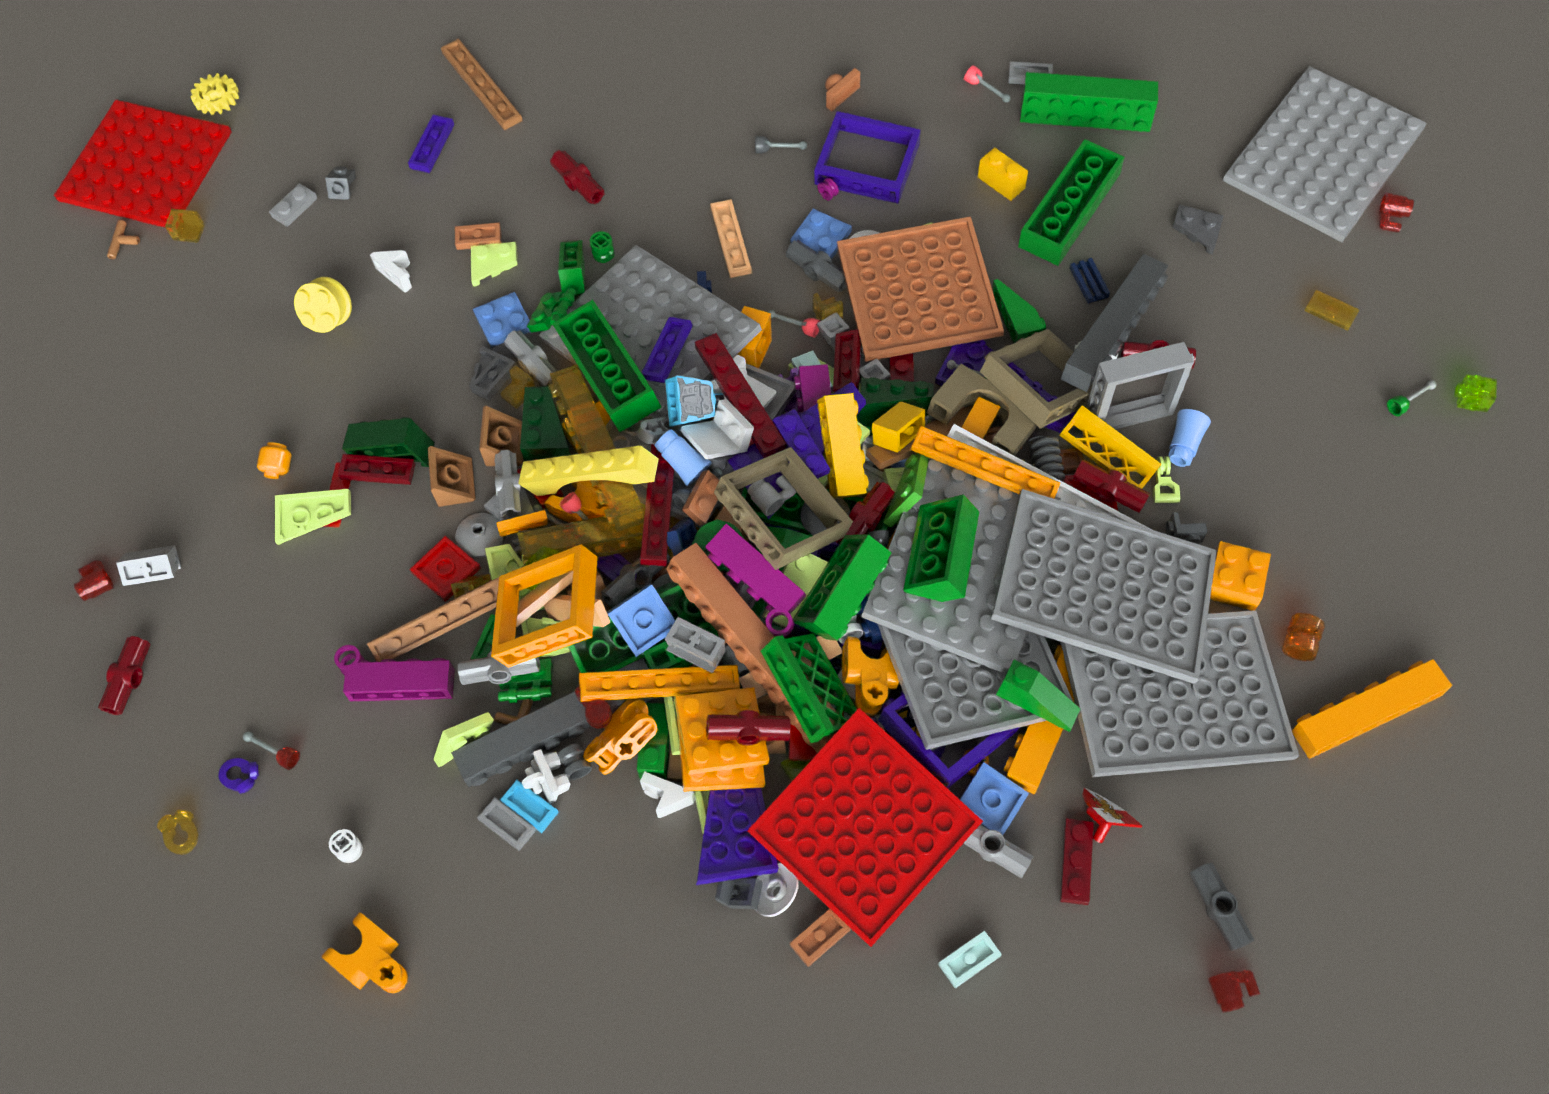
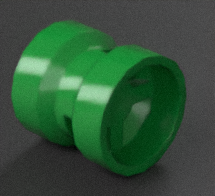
M604 231L594 233L590 237V246L594 260L599 263L611 261L615 255L611 235Z

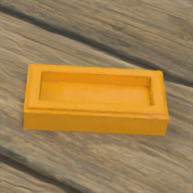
M542 510L496 522L499 535L503 537L518 533L519 530L525 531L529 528L545 526L548 524L546 511Z

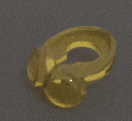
M177 810L174 816L170 814L165 815L157 824L158 830L163 833L165 846L175 854H188L197 844L198 832L192 821L194 815L189 811ZM177 824H180L181 829L188 833V839L182 845H176L173 842Z

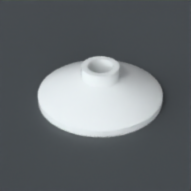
M778 863L779 869L777 873L759 875L756 878L762 881L763 884L758 908L755 911L766 917L776 916L784 912L791 905L798 891V878L782 863Z

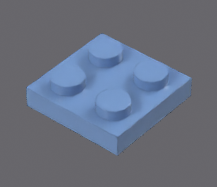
M812 209L790 239V242L799 240L815 252H825L832 259L838 251L837 241L846 240L852 232V226L816 209Z
M515 292L473 309L474 315L491 348L504 343L508 334L514 330L521 331L523 334L531 332L527 328L530 320Z
M651 583L607 612L636 657L664 639L675 622V619Z
M983 762L961 795L960 800L983 821L980 825L989 830H996L1004 835L1029 793Z

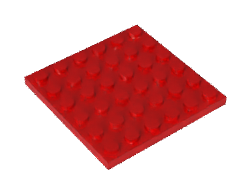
M115 99L55 192L54 197L60 202L174 230L232 131L226 125Z
M858 708L747 831L859 937L872 947L983 821L865 712Z

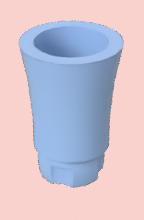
M1183 409L1177 413L1176 427L1168 454L1170 462L1180 467L1190 466L1193 457L1196 456L1200 442L1211 424V420L1207 415L1192 409Z
M672 429L663 434L654 445L662 453L661 456L678 473L687 487L695 482L702 471L707 470L712 463L690 446L681 436L679 437Z

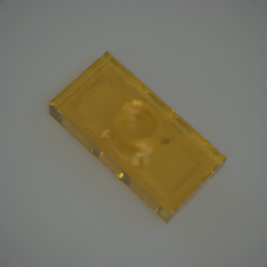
M1316 290L1305 311L1348 331L1359 309Z

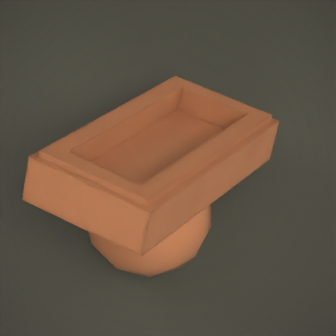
M854 68L845 77L839 74H832L827 78L825 83L827 90L826 108L833 111L860 88L859 70Z

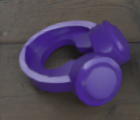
M233 758L227 760L220 767L218 777L220 782L228 789L238 791L240 794L246 793L254 786V780H257L259 776V766L257 761L248 762L245 759ZM239 766L241 772L248 775V779L237 778L229 780L227 772L231 767Z

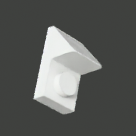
M383 251L370 254L375 268L406 293L412 288L409 281L410 275L405 269L410 265L405 251Z
M644 772L640 780L646 795L655 799H659V796L662 797L656 809L658 818L688 807L695 802L694 791L683 792V787L647 772Z

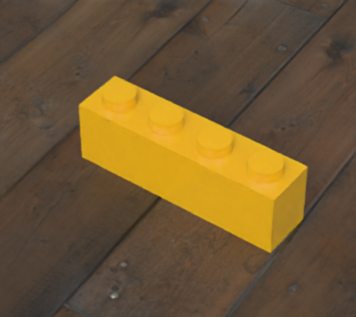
M853 393L823 396L817 400L825 461L830 467V473L827 474L830 495L837 499L866 494L868 477L864 474L865 454L860 447L862 431L860 425H857L856 418L858 403L854 400Z

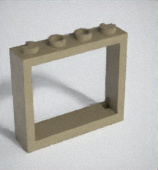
M1049 329L1039 333L1035 332L1032 336L1025 339L1021 338L1016 343L1005 345L998 351L989 352L984 359L986 361L980 370L981 374L1040 429L1079 410L1082 405L1084 407L1087 406L1093 386L1092 384L1087 392L1078 388L1053 401L1047 402L1007 365L1039 350L1063 372L1066 362L1074 351Z
M792 447L721 476L714 491L717 499L726 507L733 519L742 527L748 538L757 546L764 558L775 570L843 538L853 523ZM777 472L783 474L827 528L786 549L783 548L738 491V489Z

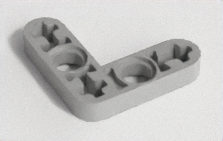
M668 416L642 421L637 432L638 438L644 443L655 444L663 434L670 430L666 428L669 427ZM702 420L671 427L679 437L681 436L683 439H686L690 446L698 451L680 430L682 426L702 423ZM728 455L708 459L712 462L709 468L723 469Z

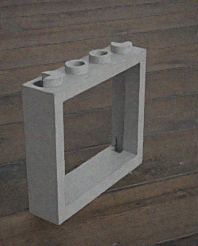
M1185 342L1099 363L1086 408L1115 430L1173 415L1194 364L1193 353L1190 354ZM1169 372L1161 394L1110 407L1116 385Z

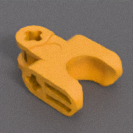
M590 480L571 483L574 488H577L575 493L581 500L580 510L591 521L605 527L613 526L619 521L621 513L618 507L615 506L613 496L607 493L608 488ZM551 495L544 503L550 514L568 523H576L579 526H582L585 522L577 513L569 514L559 506L564 497Z
M847 636L842 646V681L847 684H855L856 708H860L868 716H873L879 712L881 705L886 701L888 689H897L899 679L886 647L881 652L880 659H871L861 650L859 638Z
M627 699L607 719L604 725L605 730L585 749L583 758L588 762L594 761L597 763L601 773L609 774L622 759L627 760L635 756L656 735L657 724L653 717L648 715V706L644 699Z
M358 913L352 923L362 934L360 948L349 955H343L333 948H328L322 954V958L360 990L371 979L388 993L401 991L407 984L408 974L404 967L390 956L399 944L364 914ZM390 972L394 975L391 980L387 977Z

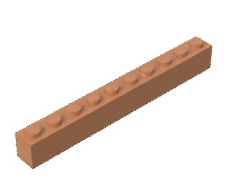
M697 543L672 557L666 569L671 580L678 583L685 592L687 599L694 603L701 611L704 620L711 623L718 632V636L724 639L725 643L734 651L737 660L748 668L753 679L766 690L770 700L780 706L785 716H789L790 723L802 734L804 741L818 753L835 734L825 736L818 742L810 743L761 653V650L774 638L772 633ZM816 695L819 702H821V697ZM827 701L826 707L836 712V710ZM829 718V720L831 721L832 725H834V720H832L831 718Z

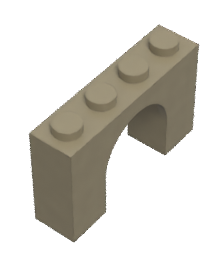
M960 364L932 397L927 414L948 425L960 409L967 405L975 404L978 397L1000 406L998 416L1003 426L994 436L991 444L1015 456L1035 431L1037 425L988 379Z

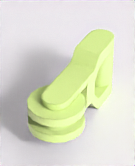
M1158 456L1157 461L1161 463V466L1155 472L1156 485L1153 488L1154 503H1180L1179 485L1173 482L1171 477H1161L1163 471L1165 476L1170 474V457L1165 456L1163 460L1162 456ZM1168 486L1172 489V493H1160V487Z

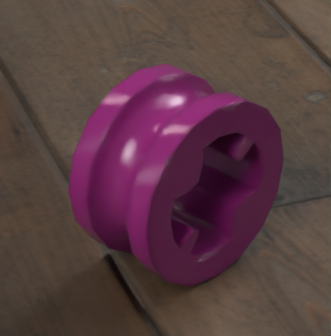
M830 178L824 179L823 182L817 185L820 195L827 201H830L833 196L839 193L836 183Z

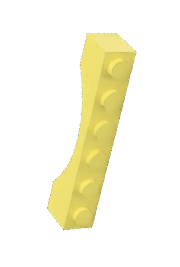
M640 445L524 461L518 484L534 495L542 496L556 494L564 485L585 480H609L630 484L649 483L655 480L659 459Z

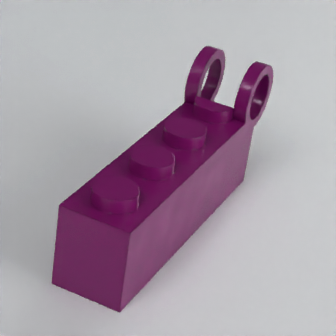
M828 364L799 366L798 375H794V387L800 393V398H796L797 412L803 413L816 405L818 399L831 395Z
M725 524L705 546L708 552H710L707 557L718 567L721 564L727 567L729 571L726 574L737 584L740 581L748 586L746 592L756 601L761 598L768 604L766 606V609L769 611L766 617V626L772 635L788 636L794 628V621L790 614L806 597L805 592L779 569L775 570L762 554L728 524ZM780 615L787 617L788 625L785 629L778 631L772 628V621L775 617Z
M352 645L340 647L334 655L335 664L345 676L343 693L349 701L453 699L455 669L450 660L434 658L432 661H421L412 658L401 662L391 659H383L381 662H370L365 660L359 650ZM345 651L355 652L346 655L341 662L339 661L341 654ZM356 658L352 664L346 665L349 660Z

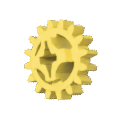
M219 73L215 77L209 74L206 80L200 78L201 83H194L196 89H191V99L197 110H202L203 114H206L208 111L211 115H214L215 111L222 114L223 109L230 110L229 105H236L234 99H239V90L232 78L228 79L227 75L220 77Z

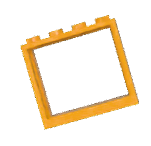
M580 544L499 576L491 656L505 666L511 667L592 638L597 556ZM573 570L570 619L515 638L519 591Z

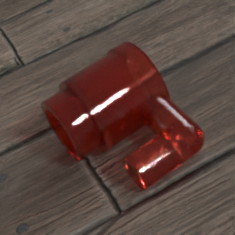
M1386 192L1380 204L1379 214L1381 218L1379 227L1383 230L1399 233L1402 224L1391 222L1390 216L1408 218L1411 215L1414 200L1408 199L1406 196Z
M94 560L78 569L82 578L74 584V587L83 601L90 598L94 599L114 589V584L104 570L100 560Z
M577 687L575 690L576 698L581 702L580 687ZM596 699L581 702L586 708V720L591 727L602 729L609 725L612 720V711L605 700Z
M1250 970L1230 971L1208 978L1217 1005H1220L1222 1013L1245 1007L1240 983H1245L1249 997L1260 995L1254 974Z

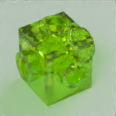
M1467 374L1463 381L1458 383L1455 388L1454 396L1458 398L1457 407L1470 411L1487 412L1496 400L1497 379Z

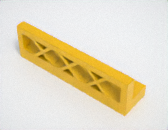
M1083 405L1059 435L1106 471L1112 469L1121 473L1124 472L1123 475L1126 477L1127 482L1141 489L1161 466L1160 462ZM1076 426L1082 431L1083 438H1075L1069 433L1070 429ZM1090 443H1099L1102 446L1103 452L1095 453L1091 450ZM1109 457L1119 458L1122 461L1123 467L1115 468L1111 465ZM1129 472H1137L1144 479L1138 485L1130 479Z

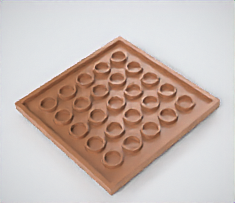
M971 217L837 241L840 262L856 327L859 330L865 362L875 360L876 358L883 359L1003 336L1004 329Z

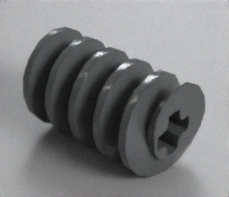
M1036 436L1029 439L1028 446L1030 447L1029 452L1032 466L1060 481H1064L1065 474L1062 473L1064 466L1060 464L1062 457L1059 455L1061 450L1057 447L1059 440L1047 436Z

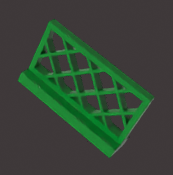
M814 633L784 639L783 635L776 636L761 650L765 661L810 743L818 742L825 736L836 734L848 720L842 716L843 711L848 713L850 717L857 711ZM804 643H809L813 653L804 648ZM791 650H793V651L796 652V656H795V657H794V655H793V653H792ZM802 656L811 661V667L801 661ZM817 665L823 668L826 676L816 670ZM803 672H805L806 674L809 675V676H808V680H807V678H806V676L804 675ZM814 678L824 684L823 689L813 684ZM829 689L835 690L839 698L830 694ZM816 695L821 697V702H819ZM827 701L837 707L836 712L826 707ZM829 718H831L832 720H834V725H832V723H831V721L829 720Z

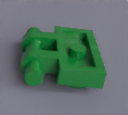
M568 288L566 293L561 291L544 294L527 324V328L531 333L549 330L553 326L552 323L566 316L567 309L575 301L576 291Z
M551 658L539 659V672L511 676L510 681L499 684L501 690L508 689V691L498 692L499 702L509 701V703H518V700L524 699L541 701L542 698L552 697L551 687L542 688V686L552 685ZM532 687V689H521V690H519V688Z

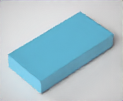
M516 780L500 799L501 802L533 825L540 833L547 828L559 813L555 807L535 794L531 789H525L519 780Z

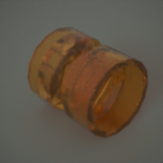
M1293 614L1290 618L1287 629L1288 633L1282 646L1284 654L1299 661L1315 660L1320 646L1319 641L1322 639L1325 629V623L1317 616L1311 614Z

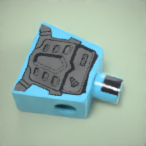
M675 376L665 380L669 427L712 418L715 416V408H717L719 400L725 399L722 393H713V384L710 381L683 376Z

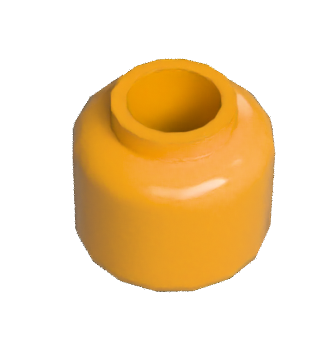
M268 442L267 446H263L259 450L257 468L264 473V477L279 479V475H286L289 472L292 454L287 450L286 445Z

